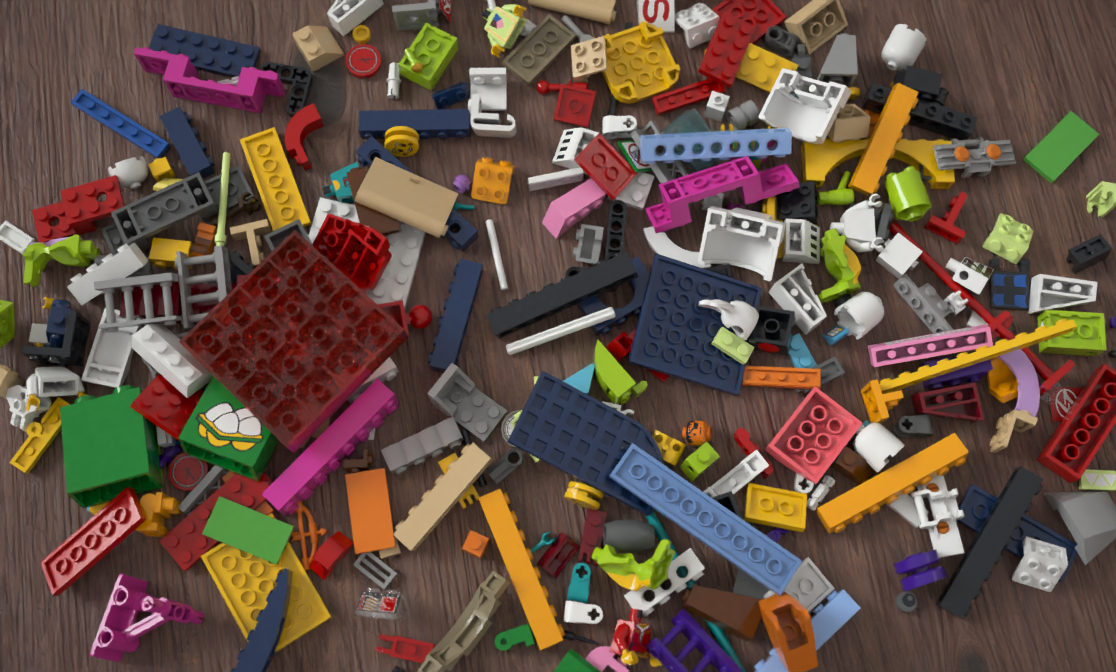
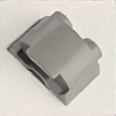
M581 224V229H577L575 239L579 240L578 247H574L572 258H576L575 261L593 264L599 261L604 227Z

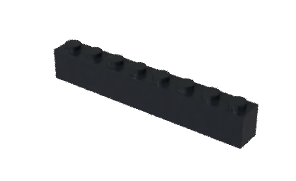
M619 252L610 260H601L592 268H583L574 276H565L556 284H547L538 292L532 291L520 300L514 299L510 301L507 306L492 309L491 313L487 314L494 335L500 339L639 277L628 252Z
M1022 466L1015 468L936 603L937 606L956 618L962 619L963 616L966 617L972 608L970 606L971 602L979 597L982 591L981 585L983 582H987L992 574L990 571L992 566L1000 561L1002 557L1001 551L1010 544L1012 540L1011 534L1014 529L1017 530L1020 527L1023 513H1027L1031 508L1032 502L1030 501L1034 495H1038L1041 491V483L1043 481L1041 477Z

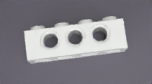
M689 548L671 561L668 569V578L672 582L670 589L664 590L661 586L655 590L643 587L637 592L631 590L624 597L632 608L643 610L642 615L646 617L654 611L653 606L659 602L662 605L671 599L669 594L676 590L679 593L687 587L686 582L691 578L696 581L703 576L702 570L705 568L691 548ZM678 567H687L688 575L685 578H680L677 575ZM646 590H652L655 593V599L652 602L644 599Z

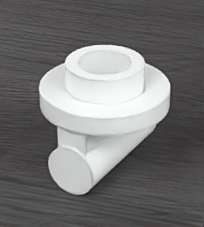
M527 20L520 35L528 36L537 25Z

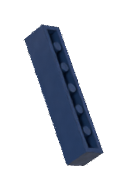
M468 109L359 111V133L361 139L368 140L372 136L374 139L382 138L385 140V133L388 129L396 126H406L416 130L420 139H446L448 137L464 139L470 137V112Z
M460 259L459 265H455V280L450 283L448 291L450 297L445 300L443 310L446 311L444 317H440L438 328H440L439 335H435L433 340L434 352H430L428 357V364H430V368L433 371L444 373L451 363L457 365L484 271L483 264Z

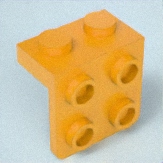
M482 157V160L479 159L475 165L471 197L477 200L506 204L515 166L511 165L509 161L501 160L498 163L493 162L492 158Z

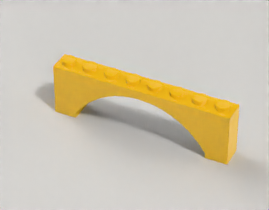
M827 138L822 144L803 142L801 146L803 182L814 181L816 187L821 188L825 177L834 168L849 159L862 156L870 138L858 141L849 139L843 140V142H834L831 138ZM900 139L898 143H895L893 148L895 153L892 158L900 160L911 167L914 166L918 171L919 163L922 164L923 175L931 176L932 178L927 180L931 185V189H950L955 182L954 169L939 171L933 150L934 145L952 144L951 141L943 139L935 141Z

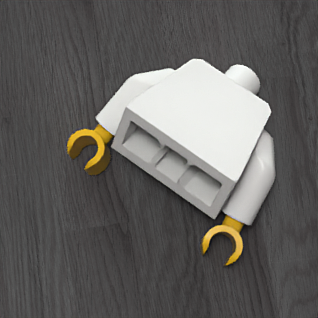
M61 366L35 368V374H32L26 382L27 396L30 397L26 405L27 411L30 410V405H34L36 411H38L40 399L37 396L78 395V398L87 396L84 394L85 390L80 376Z

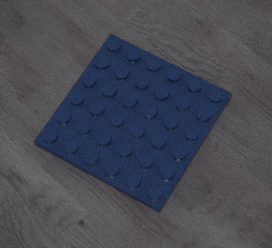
M656 253L653 258L628 363L738 396L746 363L744 365L711 344L721 327H724L733 334L735 332L731 327L727 328L722 323L720 312L698 305L699 301L705 299H719L728 303L738 300L746 302L756 309V306L759 305L762 288Z

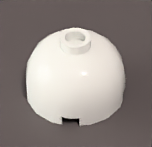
M136 157L125 159L115 163L116 168L114 169L110 166L108 172L110 176H117L121 187H129L130 190L141 187L140 183L145 181L148 176L146 160L144 157H140L141 160H137Z

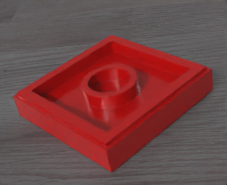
M561 84L553 120L589 128L597 91Z

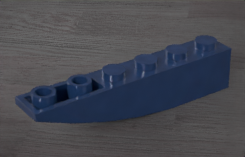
M284 568L283 572H279L275 581L277 585L274 591L271 590L266 598L268 603L265 609L259 612L256 619L258 623L255 629H252L248 634L247 646L240 651L237 657L239 662L236 668H233L230 672L267 671L285 624L293 571Z

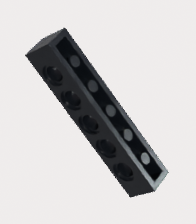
M872 83L865 94L862 108L881 114L892 89ZM918 98L914 109L911 108L909 112L911 117L907 124L952 139L967 140L974 132L977 117Z

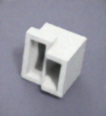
M897 233L892 240L888 239L884 243V250L875 261L896 278L900 279L908 269L912 271L919 263L916 259L922 251L900 233Z

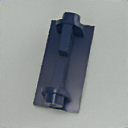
M459 82V84L449 87V90L435 91L432 98L437 109H443L469 99L468 84Z

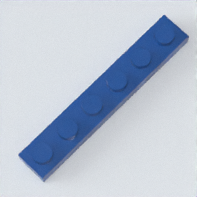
M83 89L70 102L77 109L157 159L161 158L170 147L167 141Z

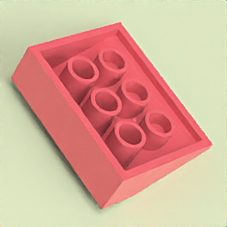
M814 387L764 451L779 463L812 483L817 484L862 425V422L817 387Z

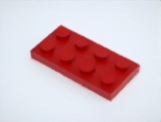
M724 11L718 21L698 73L730 88L755 27Z

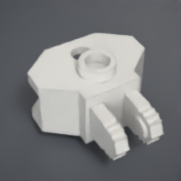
M16 385L8 388L6 398L10 405L9 411L13 412L10 423L15 427L20 425V429L25 432L27 426L33 422L34 417H39L40 413L48 411L52 403L49 397L38 396L37 398L40 399L38 411H36L34 405H30V410L27 411L26 405L30 398L27 396V386Z

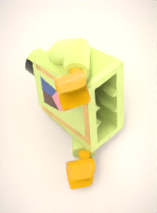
M517 4L504 5L502 8L496 7L494 11L489 8L484 11L483 18L488 21L485 25V30L488 32V38L492 45L491 53L500 58V52L505 51L502 47L508 49L513 47L528 20L522 16L523 11L527 10V8Z

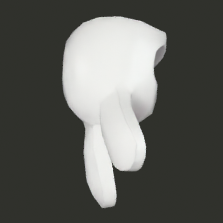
M705 299L699 301L698 305L720 312L722 323L727 328L731 327L735 334L743 340H747L759 318L757 310L743 301L735 300L728 303L719 299Z

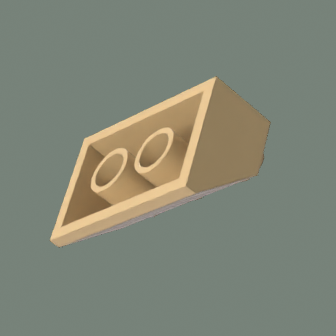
M812 0L787 19L785 25L789 33L799 37V44H805V52L810 55L848 26V22L839 0Z

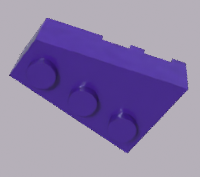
M949 356L926 361L918 368L925 365L932 367L937 365V362L940 360L948 359L950 361L956 359V357L949 358ZM989 359L923 381L924 389L938 390L943 388V385L950 384V387H954L966 381L977 383L981 381L980 379L993 370Z

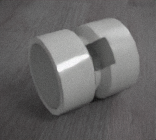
M751 100L741 104L739 108L735 107L726 112L727 121L733 125V131L743 130L747 125L751 126L760 121L759 110Z

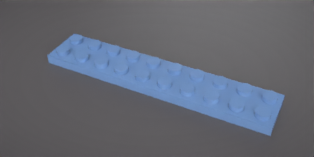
M633 443L609 476L778 596L783 593L802 563V560Z

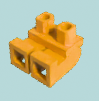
M156 492V495L151 493L145 494L140 500V505L147 520L136 531L149 537H164L168 534L169 530L164 527V519H170L171 514L181 515V510L178 506L182 502L176 501V498H171L163 492Z

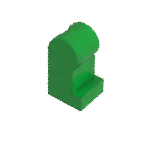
M529 624L502 632L495 638V645L501 651H508L512 646L526 642L527 647L535 645Z

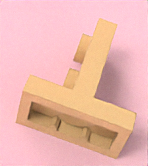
M267 219L230 227V233L235 241L248 239L252 264L258 270L257 272L263 271V264L266 263L265 255L260 251V246H262L260 235L272 232L271 225Z

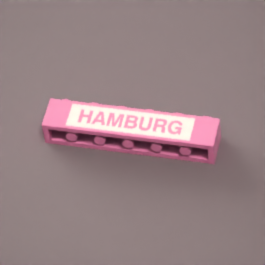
M984 324L868 345L871 365L878 367L974 350L985 345L991 347L993 346L990 327Z

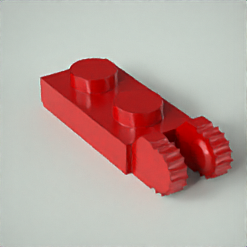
M739 428L734 433V439L745 455L748 457L755 450H758L760 453L761 450L758 445L750 441L748 431L746 432L745 428ZM767 458L765 460L769 466L760 473L764 479L774 472L772 469L773 465Z
M379 634L378 638L380 640L392 641L393 645L391 650L379 646L376 647L375 651L389 654L391 657L424 663L426 656L435 648L436 644L396 635L393 637Z

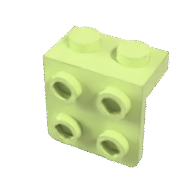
M1000 213L994 229L982 247L1017 264L1029 248L1033 230L1027 224H1021L1011 216Z

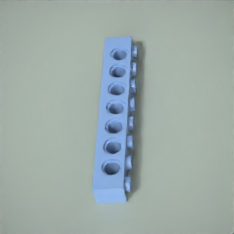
M788 128L640 135V158L646 164H654L656 161L673 163L675 160L692 162L693 159L711 161L712 158L729 160L730 157H737L739 159L745 156H756V158H767V155L785 157L786 154H791L792 131ZM770 140H775L774 146L767 147V143ZM757 141L754 148H748L750 142ZM738 142L737 148L730 149L731 143ZM714 143H720L717 150H711V146ZM695 144H701V148L698 151H693L692 148ZM676 145H683L680 152L674 151ZM664 146L663 152H655L656 147Z

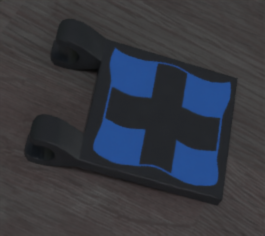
M993 257L990 259L988 267L994 269L990 275V308L1029 310L1030 260L1022 259V261H1019V272L999 271V258Z

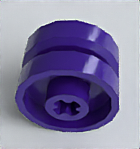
M936 549L908 556L905 558L906 560L893 564L897 574L902 575L911 572L912 576L903 578L900 581L904 591L948 577L944 567L938 566L932 569L929 567V565L940 560Z

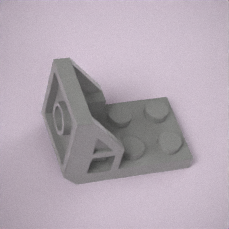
M453 363L450 364L428 392L430 402L449 418L453 417L457 424L483 443H485L507 414L506 409L479 391L471 379Z

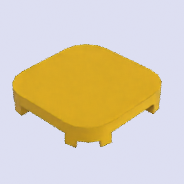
M648 21L641 22L639 26L609 35L608 33L604 36L606 40L608 70L602 73L613 96L623 103H636L666 92L674 86L679 77L680 67L679 64H675L662 36L664 31L661 27L657 28L652 24H648Z

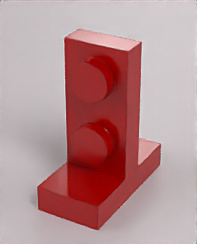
M960 192L957 197L953 196L948 205L951 207L949 212L946 211L941 219L932 215L924 228L958 245L966 232L954 226L953 223L968 195Z

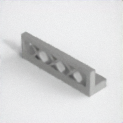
M651 120L642 129H634L630 133L639 149L640 135H647L646 132L650 128H653L654 135L662 134L654 120ZM680 160L673 162V169L668 168L664 161H656L654 164H649L661 183L676 179L677 172H681L683 176L689 175Z
M215 465L182 501L178 508L187 515L192 513L191 511L196 505L203 503L200 502L203 497L204 501L207 499V493L210 490L221 487V477L230 471Z

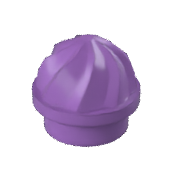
M459 175L454 178L452 185L459 193L463 194L465 191H469L471 180L466 175Z

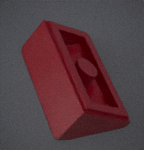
M560 533L557 540L551 544L537 562V565L556 579L579 550L580 546L567 535Z

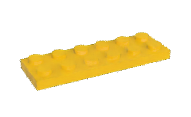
M275 127L240 139L273 231L300 219L304 227L312 225Z

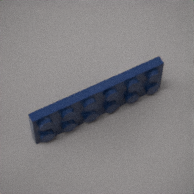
M161 24L157 25L149 48L154 51H167L170 54H184L188 56L197 70L232 78L240 76L242 67L255 68L261 53L260 47Z
M974 484L969 485L958 506L959 510H963L964 517L956 521L978 533L998 498ZM1023 513L1020 527L1017 530L1014 529L1011 534L1012 540L1010 544L1003 549L1022 559L1024 556L1023 540L1026 536L1066 548L1068 566L1058 580L1063 582L1077 555L1075 549L1077 544Z

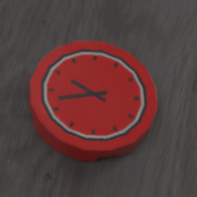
M369 44L356 45L346 55L347 69L351 75L357 78L373 77L381 68L380 53Z
M185 452L178 455L169 467L171 484L185 492H191L209 473L207 462L187 455Z

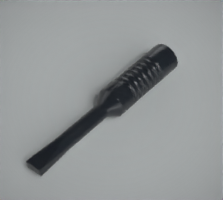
M564 630L565 635L562 636L564 639L571 641L576 639L599 645L598 642Z

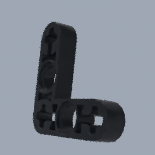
M273 62L263 63L260 67L261 71L272 69V71L278 73L282 83L292 85L286 106L288 114L292 118L299 110L306 107L313 81L310 70ZM284 71L291 72L289 77H282ZM297 90H304V95L297 97L295 92ZM296 102H298V109L295 112H293L292 109H295Z

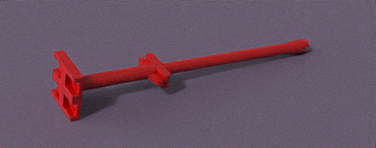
M894 222L889 227V231L894 236L900 233L922 251L918 258L955 293L961 291V298L964 300L967 298L968 302L966 304L990 327L992 340L997 337L1007 340L1015 339V335L1008 329L1014 319L1008 311H1003L995 318L964 287L954 281L953 277L918 245L897 222ZM1028 347L1022 348V351L1034 366L1035 371L1045 380L1039 387L1040 397L1076 365L1069 359L1054 373Z

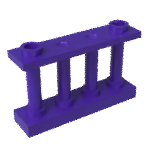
M684 609L671 620L675 626L661 641L655 637L646 646L650 654L657 658L669 672H689L681 662L694 648H697L704 655V658L691 672H702L710 663L718 672L742 671ZM682 632L689 642L674 657L666 647Z

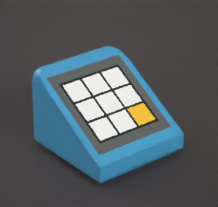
M836 325L822 336L830 346H833L849 333V329Z

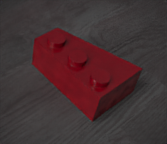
M976 382L912 395L916 414L971 422L985 421Z

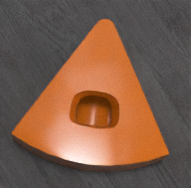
M784 591L780 596L775 594L758 601L770 641L788 672H806L818 667L815 638L808 611Z

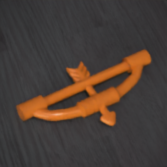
M300 501L297 504L299 508L295 512L298 518L299 532L291 534L293 536L291 542L301 541L303 557L301 561L304 569L307 571L311 570L309 567L314 560V554L317 552L318 534L323 536L327 530L321 527L317 531V525L311 512ZM303 512H305L309 521V532L304 533ZM306 536H310L312 544L310 558L307 556Z

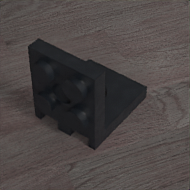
M69 311L62 348L23 346L21 353L28 357V360L34 361L37 366L48 367L49 364L65 368L68 366L83 367L91 322L79 312Z

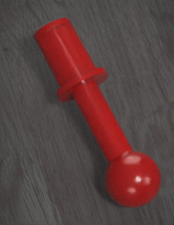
M541 80L537 83L536 90L539 94L545 95L549 91H560L561 84H549V82ZM570 80L569 84H565L588 89V82H572Z

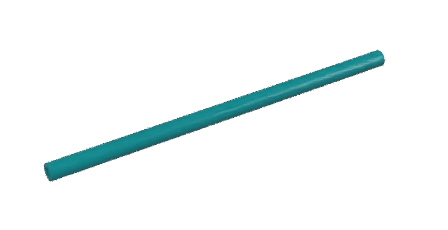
M652 509L651 514L646 516V518L654 526V531L659 541L661 542L664 539L670 540ZM671 541L670 549H673L675 551L674 557L672 559L673 561L680 555L678 554L676 548L674 547ZM678 567L677 572L679 576L685 578L688 575L687 567ZM692 578L686 582V588L689 589L696 585ZM706 621L723 651L742 669L741 672H746L722 628Z

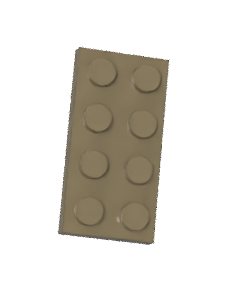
M549 14L502 61V65L530 86L576 39V34Z

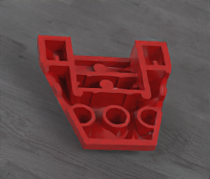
M329 213L313 242L321 262L327 264L331 271L329 273L331 279L337 281L339 293L351 304L357 303L364 297L367 291L373 290L376 287L392 257V254L388 251L390 248L389 239L377 229Z

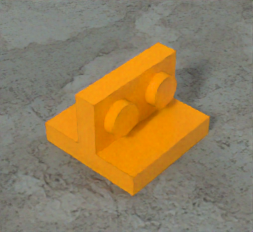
M878 379L870 381L861 390L870 423L882 424L889 418L888 411L897 406L898 402L904 398L902 390L882 394Z

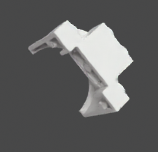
M782 68L759 118L774 129L777 127L790 129L794 139L811 144H822L840 108H844L851 91L845 85L831 81L829 83L801 76L798 72ZM795 91L799 98H796L789 93Z
M711 206L707 212L698 264L730 263V265L753 270L761 274L764 280L771 281L779 245L783 241L786 223L772 220L773 215L737 207L727 210Z

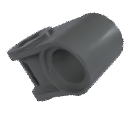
M778 26L769 27L763 39L765 47L785 57H792L795 46L800 42L797 35L789 33Z
M931 415L903 416L894 423L893 432L901 438L931 437L934 435Z

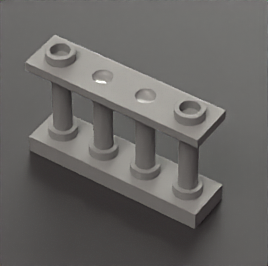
M222 245L214 246L213 254L190 258L181 251L176 252L175 265L179 274L182 305L181 316L183 318L181 324L184 328L195 330L194 322L220 319L222 323L227 325L236 324L228 248ZM210 262L216 264L215 273L189 277V265ZM211 281L218 283V290L214 293L191 296L190 284ZM212 300L220 301V309L218 311L193 315L192 303Z
M171 272L94 282V289L102 291V294L105 295L107 324L98 325V328L105 329L106 333L118 332V328L164 323V326L176 325V321H182V316H173L170 288L172 283L179 282L178 274ZM160 284L163 290L165 317L154 318L151 289L153 285ZM134 287H141L143 289L146 319L135 320L132 297ZM116 289H121L124 292L127 319L125 322L116 323L113 293H115Z

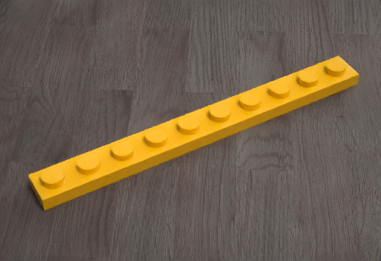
M1062 319L1055 322L1054 326H1041L1036 328L1033 333L1027 334V332L1016 335L1015 339L1009 341L1002 339L997 341L994 346L988 347L985 345L979 347L974 353L968 354V352L958 354L956 359L950 361L943 359L938 361L935 366L929 367V365L918 368L917 372L911 374L910 372H904L898 375L899 378L893 380L891 378L883 379L879 384L882 394L890 393L1073 332L1076 329L1074 319L1069 321Z

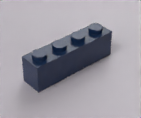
M177 107L159 116L190 176L199 172L204 179L214 174L215 171L212 166L215 164L210 155L206 156L204 153L207 149L202 140L198 141L197 137L199 134L195 126H190L189 122L192 120L187 111L183 113L181 108Z

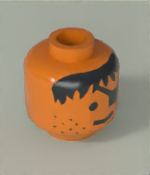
M691 420L687 423L686 427H683L682 437L686 439L687 444L690 446H702L705 442L711 441L712 429L706 421Z

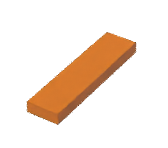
M745 366L742 386L813 389L817 387L820 390L821 369Z

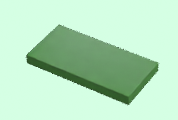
M1070 111L1023 160L1047 181L1052 183L1089 146L1099 133Z
M219 496L202 534L278 565L295 527Z

